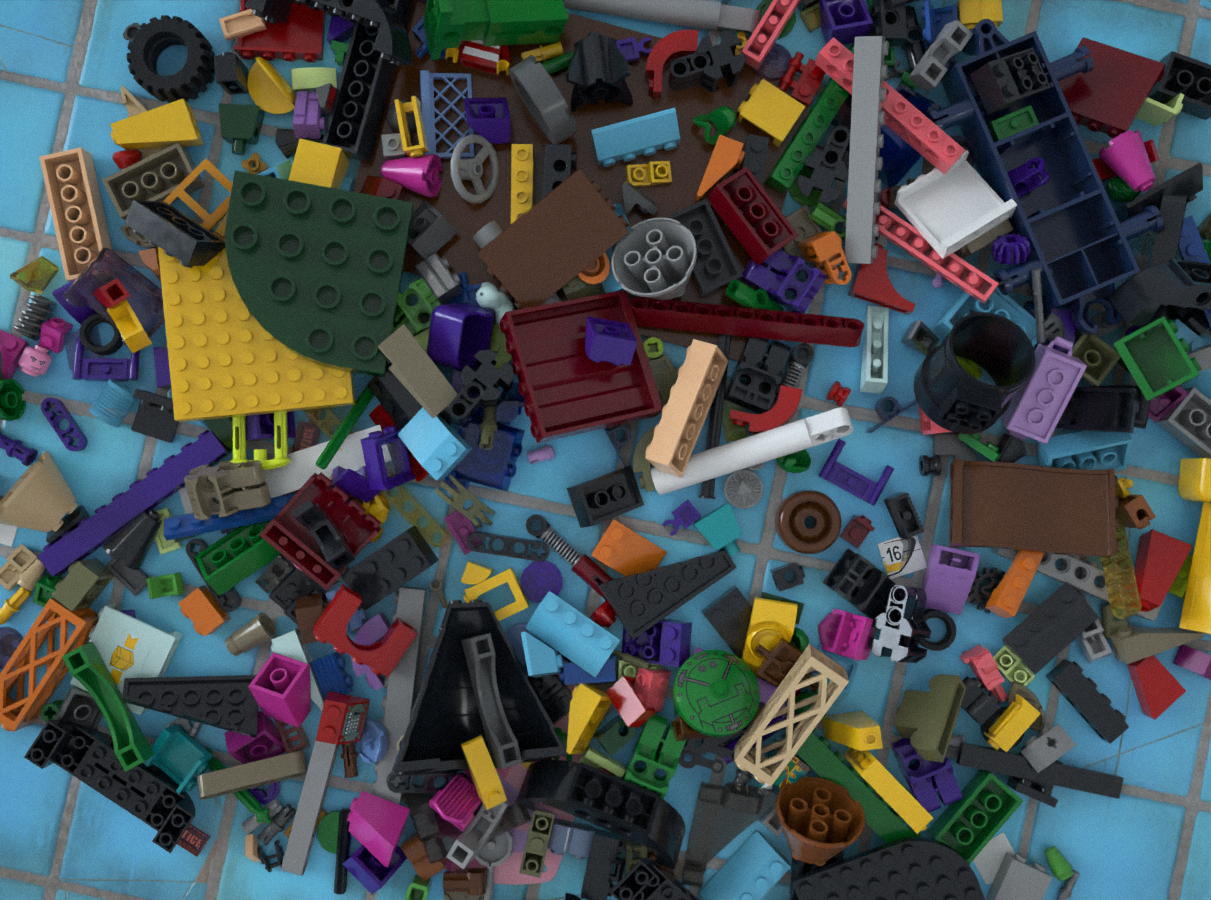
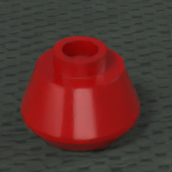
M138 149L117 151L113 153L112 159L119 169H125L141 161L142 152Z
M608 601L602 603L590 616V619L602 628L604 626L609 628L617 620L616 614Z

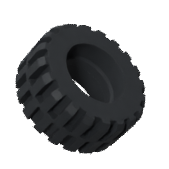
M162 15L159 20L154 17L150 19V23L147 25L145 23L141 24L139 32L135 31L133 33V42L129 41L127 47L130 50V53L126 54L127 61L130 63L128 68L130 73L134 75V80L149 94L162 102L172 103L180 99L188 102V98L195 100L199 97L198 93L201 91L204 93L208 89L206 87L207 83L211 84L214 79L211 74L212 72L215 73V64L213 63L215 53L212 51L210 42L192 23L183 20L181 17L173 16L171 19L169 15ZM172 45H185L188 50V57L184 67L176 74L170 76L158 75L156 65L162 51Z

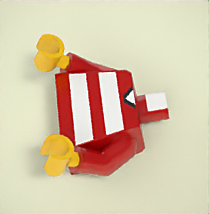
M483 40L460 41L459 48H446L445 59L453 57V63H457L459 57L461 66L500 76L501 71H506V75H509L511 55L508 45L484 46Z

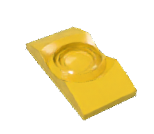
M758 597L754 598L741 660L750 667L756 677L764 679L757 674V669L764 661V657L755 652L756 646L761 644L770 651L781 638L790 643L794 633L797 604Z

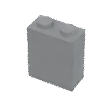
M1006 853L985 899L1042 900L1052 876L1046 872L1047 868L1036 862L1032 865L1026 862L1027 859L1017 853L1014 856Z

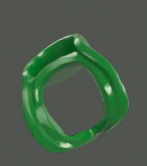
M723 106L709 114L696 116L693 122L698 127L705 129L704 137L709 145H715L719 135L724 136L734 128L736 113L731 108ZM707 121H710L716 128V135L713 137L710 136L711 125Z

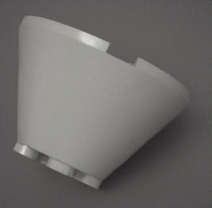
M662 217L644 220L631 227L632 231L617 242L612 255V271L619 285L627 292L640 297L658 300H670L675 297H681L685 292L697 259V245L691 231L677 220Z

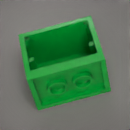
M1164 316L1113 343L1147 401H1152L1199 377L1198 371L1202 370L1196 358L1190 359L1186 353L1190 351V348L1185 340L1177 338L1175 333L1179 332L1173 320H1166Z

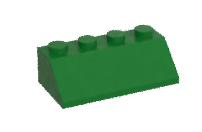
M272 520L239 526L195 556L205 581L219 596L281 555L278 550L259 536Z

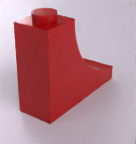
M875 243V246H878L877 259H874V262L871 264L858 263L848 295L908 315L913 312L915 304L903 298L892 286L886 269L888 250L883 249L882 245Z

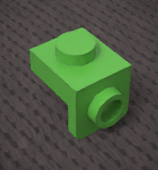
M181 572L147 578L150 599L184 593Z

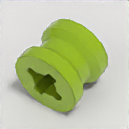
M656 337L648 338L643 344L650 360L660 357L664 350L662 341Z

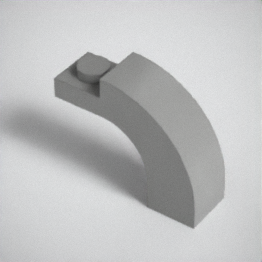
M507 800L488 810L483 804L468 828L456 839L446 857L464 870L489 840L502 820L510 801Z

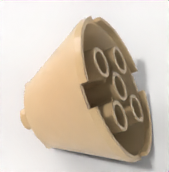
M44 451L37 458L40 462L36 461L1 499L0 524L47 533L51 530L56 532L64 523L61 520L64 515H70L78 506L75 503V495L53 457L48 451Z

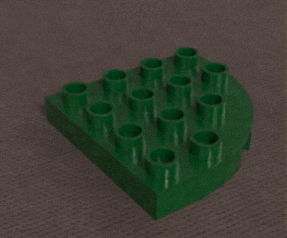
M235 171L226 218L225 248L231 276L241 299L264 330L269 332L296 355L324 367L385 378L388 358L381 352L378 346L394 330L414 211L413 203Z

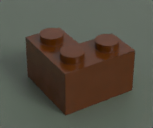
M322 593L296 597L295 613L302 644L318 642L314 637L313 627L328 606L327 599L323 600Z

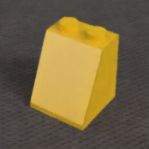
M299 138L288 180L339 189L350 161L341 148Z

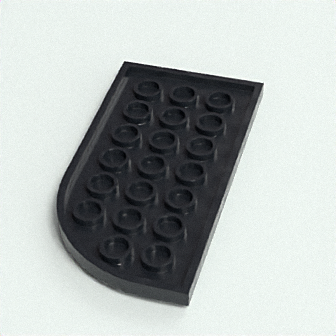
M921 837L895 840L791 878L798 900H985L974 871L961 854L942 842Z

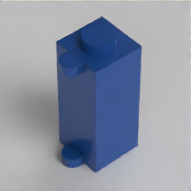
M611 654L610 660H607L596 678L575 663H567V658H563L564 667L561 669L560 682L564 681L565 686H577L580 683H615L614 654Z

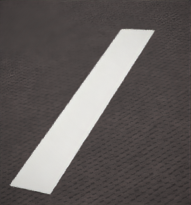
M377 425L349 434L325 470L317 467L316 461L329 441L288 454L291 462L287 466L264 471L266 478L264 482L267 483L270 497L274 498L301 489L314 473L319 475L322 472L330 479L333 469L338 465L346 470L351 469L356 472L362 466H365L361 439L369 437L370 432L382 431L381 426ZM384 444L382 445L384 461L387 462L391 459L387 446ZM186 487L181 488L178 491L185 514H191L193 510Z

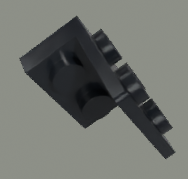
M135 389L133 397L141 400L131 430L172 443L179 424L178 421L174 420L173 399L146 390Z
M1010 776L1007 785L1015 791L1055 808L1058 799L1051 795L1054 785Z

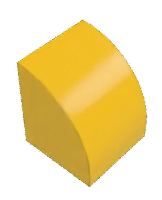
M468 561L461 582L469 585L481 583L491 575L494 569Z

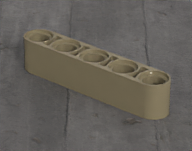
M296 751L197 776L200 799L214 798L305 775L307 773L304 751Z

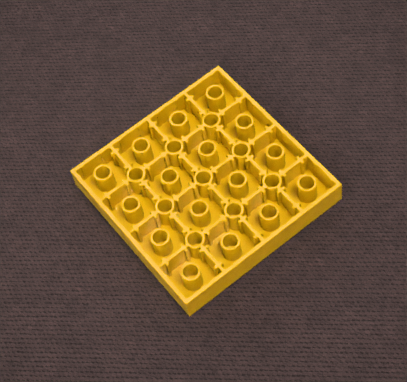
M158 247L175 421L189 422L356 405L353 372L324 367L296 355L269 332H266L254 318L241 299L233 282L228 266L226 248L204 266L188 268L181 265L180 260L165 254L164 250Z

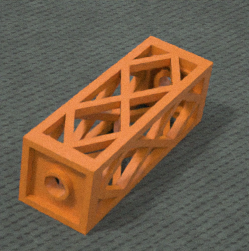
M55 598L49 599L0 673V723L5 730L14 732L36 721L42 707L48 703L69 671L62 656L87 644L90 639L89 633L99 620L97 612L91 608L70 611ZM68 622H71L77 627L67 641ZM61 626L60 649L54 652L55 628ZM48 637L47 655L37 660V652ZM47 664L46 674L36 687V668ZM29 672L28 697L24 699L25 674ZM16 683L17 701L8 696Z

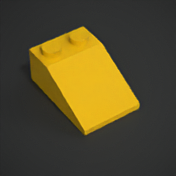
M580 683L572 692L573 698L570 701L566 750L570 755L585 753L612 704L606 691L595 684Z

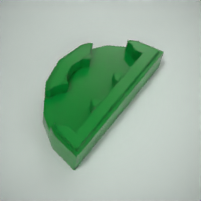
M333 810L325 815L317 829V837L321 846L334 854H337L340 810Z

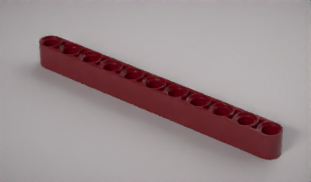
M634 297L630 300L633 315L638 326L843 347L859 346L864 328L863 322L854 318L676 300H658L646 297Z

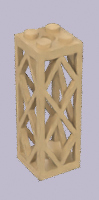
M809 644L736 743L734 762H736L737 767L743 771H749L761 784L766 783L771 787L849 683L846 669ZM815 670L819 672L818 675L801 681L805 674ZM819 681L818 694L795 703L796 690ZM788 698V705L784 708H781V706ZM813 703L808 711L794 716V710ZM787 713L786 720L767 727L773 718ZM799 722L793 730V724ZM786 727L784 739L761 747L763 735ZM780 747L773 757L767 758L762 755L765 752Z

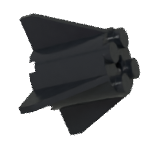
M593 31L588 34V37L574 44L575 52L566 72V82L574 84L570 103L571 111L575 112L587 103L598 104V100L605 99V103L617 100L632 105V94L625 81V78L631 75V66L618 49L616 39L601 35L598 31Z

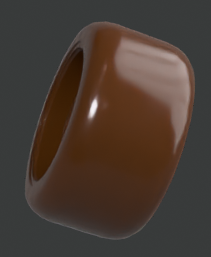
M800 490L788 495L780 503L775 515V528L780 540L791 550L802 554H817L831 547L837 540L841 530V515L837 505L827 495L814 490ZM808 516L814 519V525L811 528H807L804 525V520Z

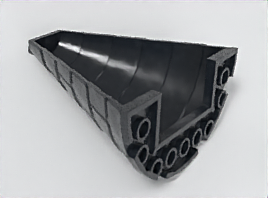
M482 599L470 600V603H462V600L449 601L439 630V636L420 686L421 689L412 709L410 721L392 768L393 774L422 775L430 772L437 774L467 771L469 767L461 744L480 735L483 737L489 752L461 641L487 633L491 634L496 654V679L501 703L507 721L517 739L522 763L567 755V749H565L555 732V726L530 684L529 676L516 656L515 650L503 631L489 602H482Z

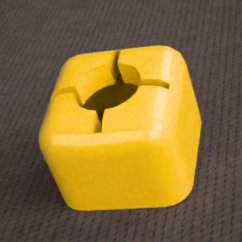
M1180 459L1178 493L1184 500L1211 503V459Z

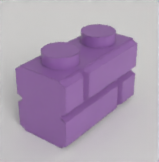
M297 91L292 125L296 138L307 139L309 137L310 139H320L321 131L326 129V120L323 114L327 113L320 108L316 92Z

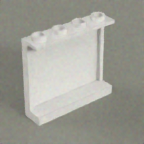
M968 150L963 153L961 158L945 175L934 167L928 174H922L917 177L913 183L903 185L897 191L894 202L942 259L1011 218L1017 207L1013 199L1004 202L966 161L969 154Z

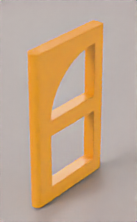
M205 158L163 202L170 205L178 196L204 220L200 225L211 231L227 214L230 195L209 214L184 189L204 169L230 193L233 183Z

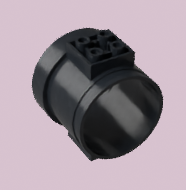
M969 310L967 315L953 326L943 342L926 356L917 369L913 385L914 394L920 408L934 423L946 430L961 434L982 433L993 426L1005 413L1014 394L1033 373L1036 360L1033 345L1026 333L1009 319L993 313ZM956 356L969 359L981 366L992 377L996 386L983 383L972 377L963 369Z

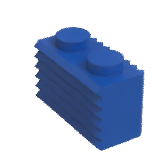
M337 651L310 662L324 700L328 691L349 694L353 690V679L350 674L347 675L344 668L346 666L345 659Z

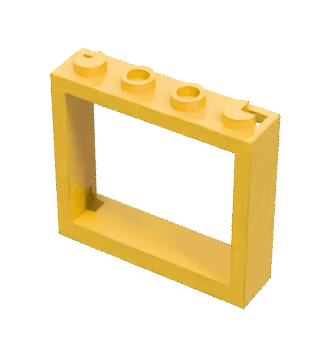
M850 747L843 754L857 772L917 834L927 829L926 825L933 817L868 750L859 751Z

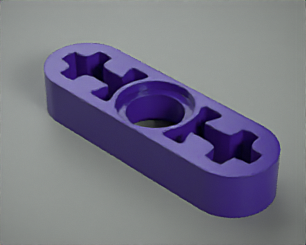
M57 398L44 399L41 403V411L65 447L70 451L84 450L88 443L87 438L64 403ZM50 403L56 404L54 407L55 411H49L51 408ZM62 419H67L69 422V427L65 431L61 430L59 426ZM73 437L79 438V441L77 442L79 446H74L72 444L75 442Z

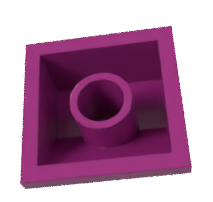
M262 711L258 712L257 738L232 731L224 733L228 753L242 764L279 756L289 750L287 743L273 720L265 716Z

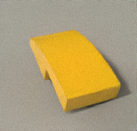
M653 161L648 164L626 165L625 167L626 180L635 187L654 186L672 182L670 161Z

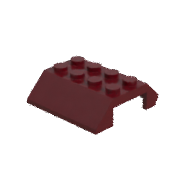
M321 472L319 475L314 473L259 536L327 591L349 564L337 571L327 563L314 537L294 518L292 511L310 499L315 504L318 503L338 527L354 557L360 553L368 542L373 540L382 528L379 527L381 522L370 513L366 516L364 514L366 509L354 499L349 502L347 500L349 495L337 485L334 488L330 486L332 481Z

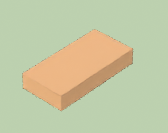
M252 9L219 19L227 41L267 29L265 20L253 15Z

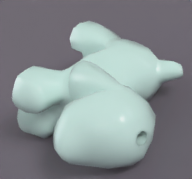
M484 282L481 284L476 293V300L482 308L492 310L499 326L505 312L515 310L511 301L513 298L511 294L507 296L501 288L498 291V288L493 283Z

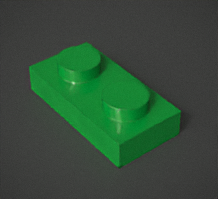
M1029 105L996 119L988 125L997 142L1038 125L1039 122L1032 106Z
M960 433L957 437L993 462H998L1002 456L998 452L999 448L990 442L985 444L979 440L981 436L977 433Z

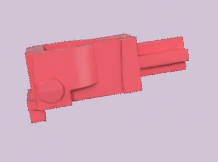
M978 644L967 652L963 651V654L959 656L961 661L971 666L978 681L986 690H990L999 701H1005L1007 695L1001 686V683L1005 680L1001 676L997 664L988 649Z

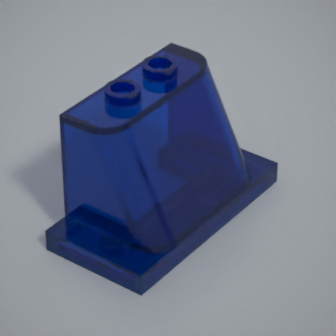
M479 407L468 422L459 427L458 434L473 449L450 474L467 490L469 482L508 492L511 479L516 473L517 468L515 464L517 457L522 452L521 443L525 430L496 422L498 427L494 434L493 449H482L479 447L482 432L480 424L483 422L484 408ZM448 476L445 478V483L453 489H459Z

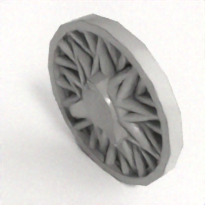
M738 470L727 477L724 483V494L731 505L747 509L760 501L763 495V485L756 473L750 470Z

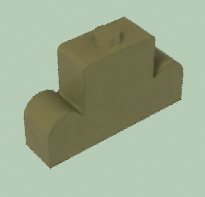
M939 674L930 680V692L906 690L904 692L900 707L897 708L894 726L903 738L910 739L912 747L921 759L944 762L967 688L960 676Z

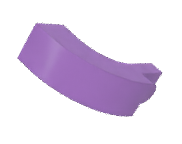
M381 612L368 620L359 629L354 642L361 645H371L383 637L391 627L384 613ZM352 660L353 669L357 677L365 673L368 685L371 688L374 687L376 691L385 686L383 675L378 676L370 670L371 667L366 664L359 665Z

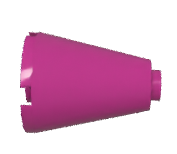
M1136 129L1135 133L1129 130L1108 142L1110 147L1106 150L1103 147L1098 153L1099 158L1135 192H1145L1154 186L1153 182L1156 178L1138 129Z
M428 154L414 158L389 159L381 166V175L385 179L403 185L405 189L426 197H435L440 191L442 179L439 178V171L443 172V166L438 155Z

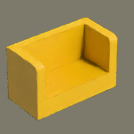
M127 299L112 308H107L108 313L132 354L152 344Z

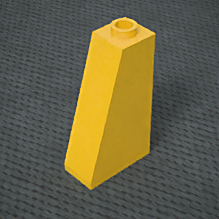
M184 99L110 124L113 131L111 132V137L114 143L125 150L167 148L178 142L184 147L204 145L191 106Z
M864 711L826 715L822 720L823 734L826 739L859 751L883 748L880 725Z

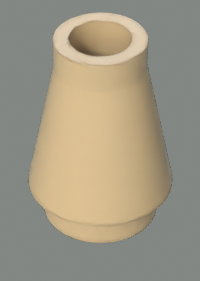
M37 558L18 577L17 584L29 591H33L36 588L37 582L42 578L46 569L40 559Z

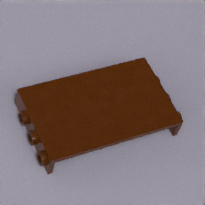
M577 169L477 253L488 266L486 270L493 279L497 277L502 283L500 287L507 296L511 294L516 300L514 304L518 309L535 307L542 304L629 233L626 228L629 226L628 222L622 215L616 216L613 212L616 208L608 197L605 200L599 194L602 191L595 180L590 182L580 169Z

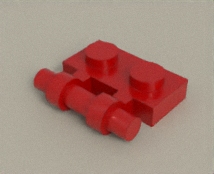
M796 52L794 58H791L788 63L789 67L785 75H782L779 80L780 85L778 89L784 93L787 88L793 90L791 97L804 106L809 107L826 73L811 58L807 65L802 64L801 61L804 55ZM796 71L801 73L798 82L792 79Z

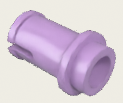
M547 444L543 448L527 452L531 465L547 459L551 461L555 457L552 445L548 446Z

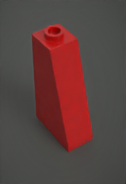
M1153 529L1140 536L1128 604L1135 606L1143 612H1149L1161 606L1192 545Z

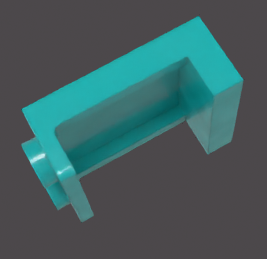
M174 724L164 728L151 747L155 755L143 763L147 767L155 763L179 785L176 792L181 794L186 790L188 792L197 785V776L207 771L210 766L208 763L213 756L178 724Z

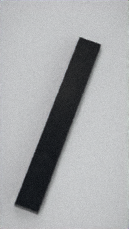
M964 742L960 743L956 760L957 764L1117 799L1120 797L1124 779L1121 776L1053 762L1037 773L1024 755L1011 752L1006 753L1005 751Z

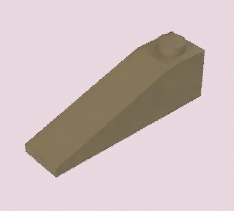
M1124 627L1120 628L1118 632L1110 634L1115 658L1129 664L1203 638L1204 635L1201 632L1182 628Z

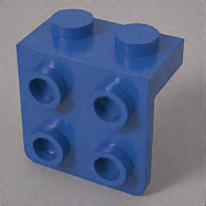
M924 0L925 6L921 7L922 19L926 21V27L923 28V39L927 41L928 47L931 46L945 24L956 20L959 21L957 5L935 9L930 0Z

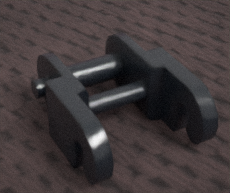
M279 840L274 842L277 851L274 855H266L265 852H262V846L257 849L261 863L265 864V869L269 873L272 872V868L282 866L284 852L282 846H279ZM277 857L278 862L271 864L269 859Z

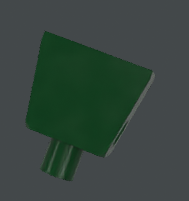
M219 103L222 138L228 143H233V154L245 155L246 144L256 145L258 143L265 112L259 106Z
M619 714L598 730L594 737L603 749L612 756L633 738L637 732L634 730V727H628ZM624 726L623 732L618 733L619 728Z

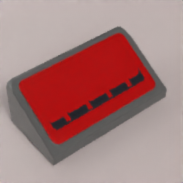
M331 83L316 87L315 90L320 108L330 116L337 89Z

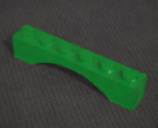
M90 642L62 656L72 676L88 690L101 709L111 732L114 752L124 771L126 772L155 755L127 703L123 702L122 694L94 643Z

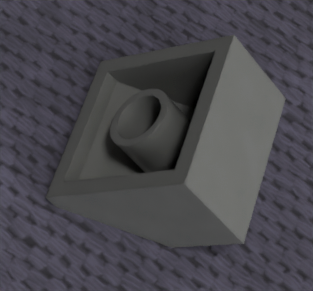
M425 201L413 212L408 243L426 261L432 254L437 253L443 245L450 242L457 231L434 207Z

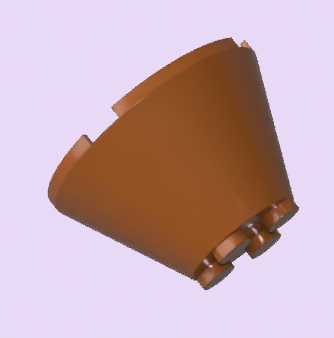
M817 777L798 778L797 782L787 783L782 787L777 797L776 811L794 859L823 866L826 861L860 837L865 826V814L859 801L855 802L848 795L849 791L846 788L830 780Z

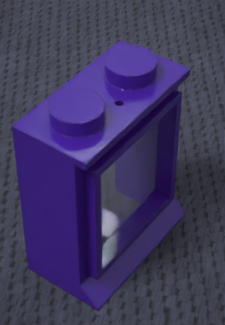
M396 425L383 428L384 431L370 432L369 437L361 439L370 490H390L416 478L411 472L407 447L397 435L403 428H397Z

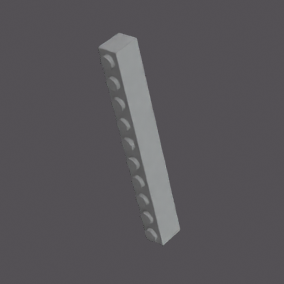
M884 36L855 37L845 238V257L847 263L871 264L878 256V246H875V237L879 235V224H876V215L880 214V202H877V193L881 192L882 186L881 179H878V172L882 170L883 158L879 157L880 148H883L884 134H881V125L885 123V111H882V102L886 101V88H883V79H887L888 67L884 65V58L889 52V42L885 41L886 37Z
M402 586L395 593V603H398L397 612L394 611L392 624L398 617L415 627L417 636L389 677L385 678V688H388L387 696L383 697L382 709H385V715L381 717L380 721L386 729L388 745L384 758L375 763L374 772L378 774L377 781L373 782L372 794L396 804L402 802L404 793L390 791L386 779L389 773L392 772L399 752L397 751L396 743L400 736L405 734L415 704L428 594L427 588ZM396 777L395 781L391 782L396 787L398 783L405 781H400L399 777Z

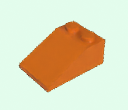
M719 135L694 204L706 199L716 185L732 175L734 168L739 169L745 154L742 151L744 143Z
M613 518L591 553V556L622 575L630 576L657 568L667 552Z

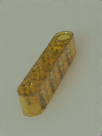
M1115 513V518L1119 520L1118 530L1116 531V539L1119 540V550L1116 552V555L1110 558L1101 557L1112 614L1116 618L1124 620L1140 612L1141 601L1124 521L1119 514Z

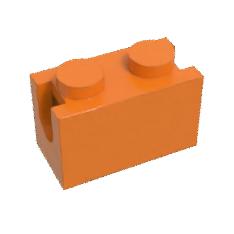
M206 586L198 587L178 603L182 614L186 618L191 619L196 632L204 637L212 634L231 619L220 607Z

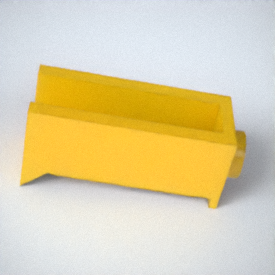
M411 96L412 102L402 103L399 99L394 101L403 152L414 158L423 156V153L429 152L423 124L421 102L416 96ZM413 112L420 144L416 146L411 144L406 115Z
M1015 693V702L1013 701L988 729V734L986 732L983 733L989 738L987 743L995 750L1000 748L1007 753L1041 713L1023 697Z

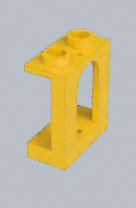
M512 567L464 590V600L466 603H470V600L477 599L481 594L508 582L516 601L494 611L498 621L530 606Z

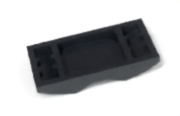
M1076 387L1055 428L1133 433L1138 389Z

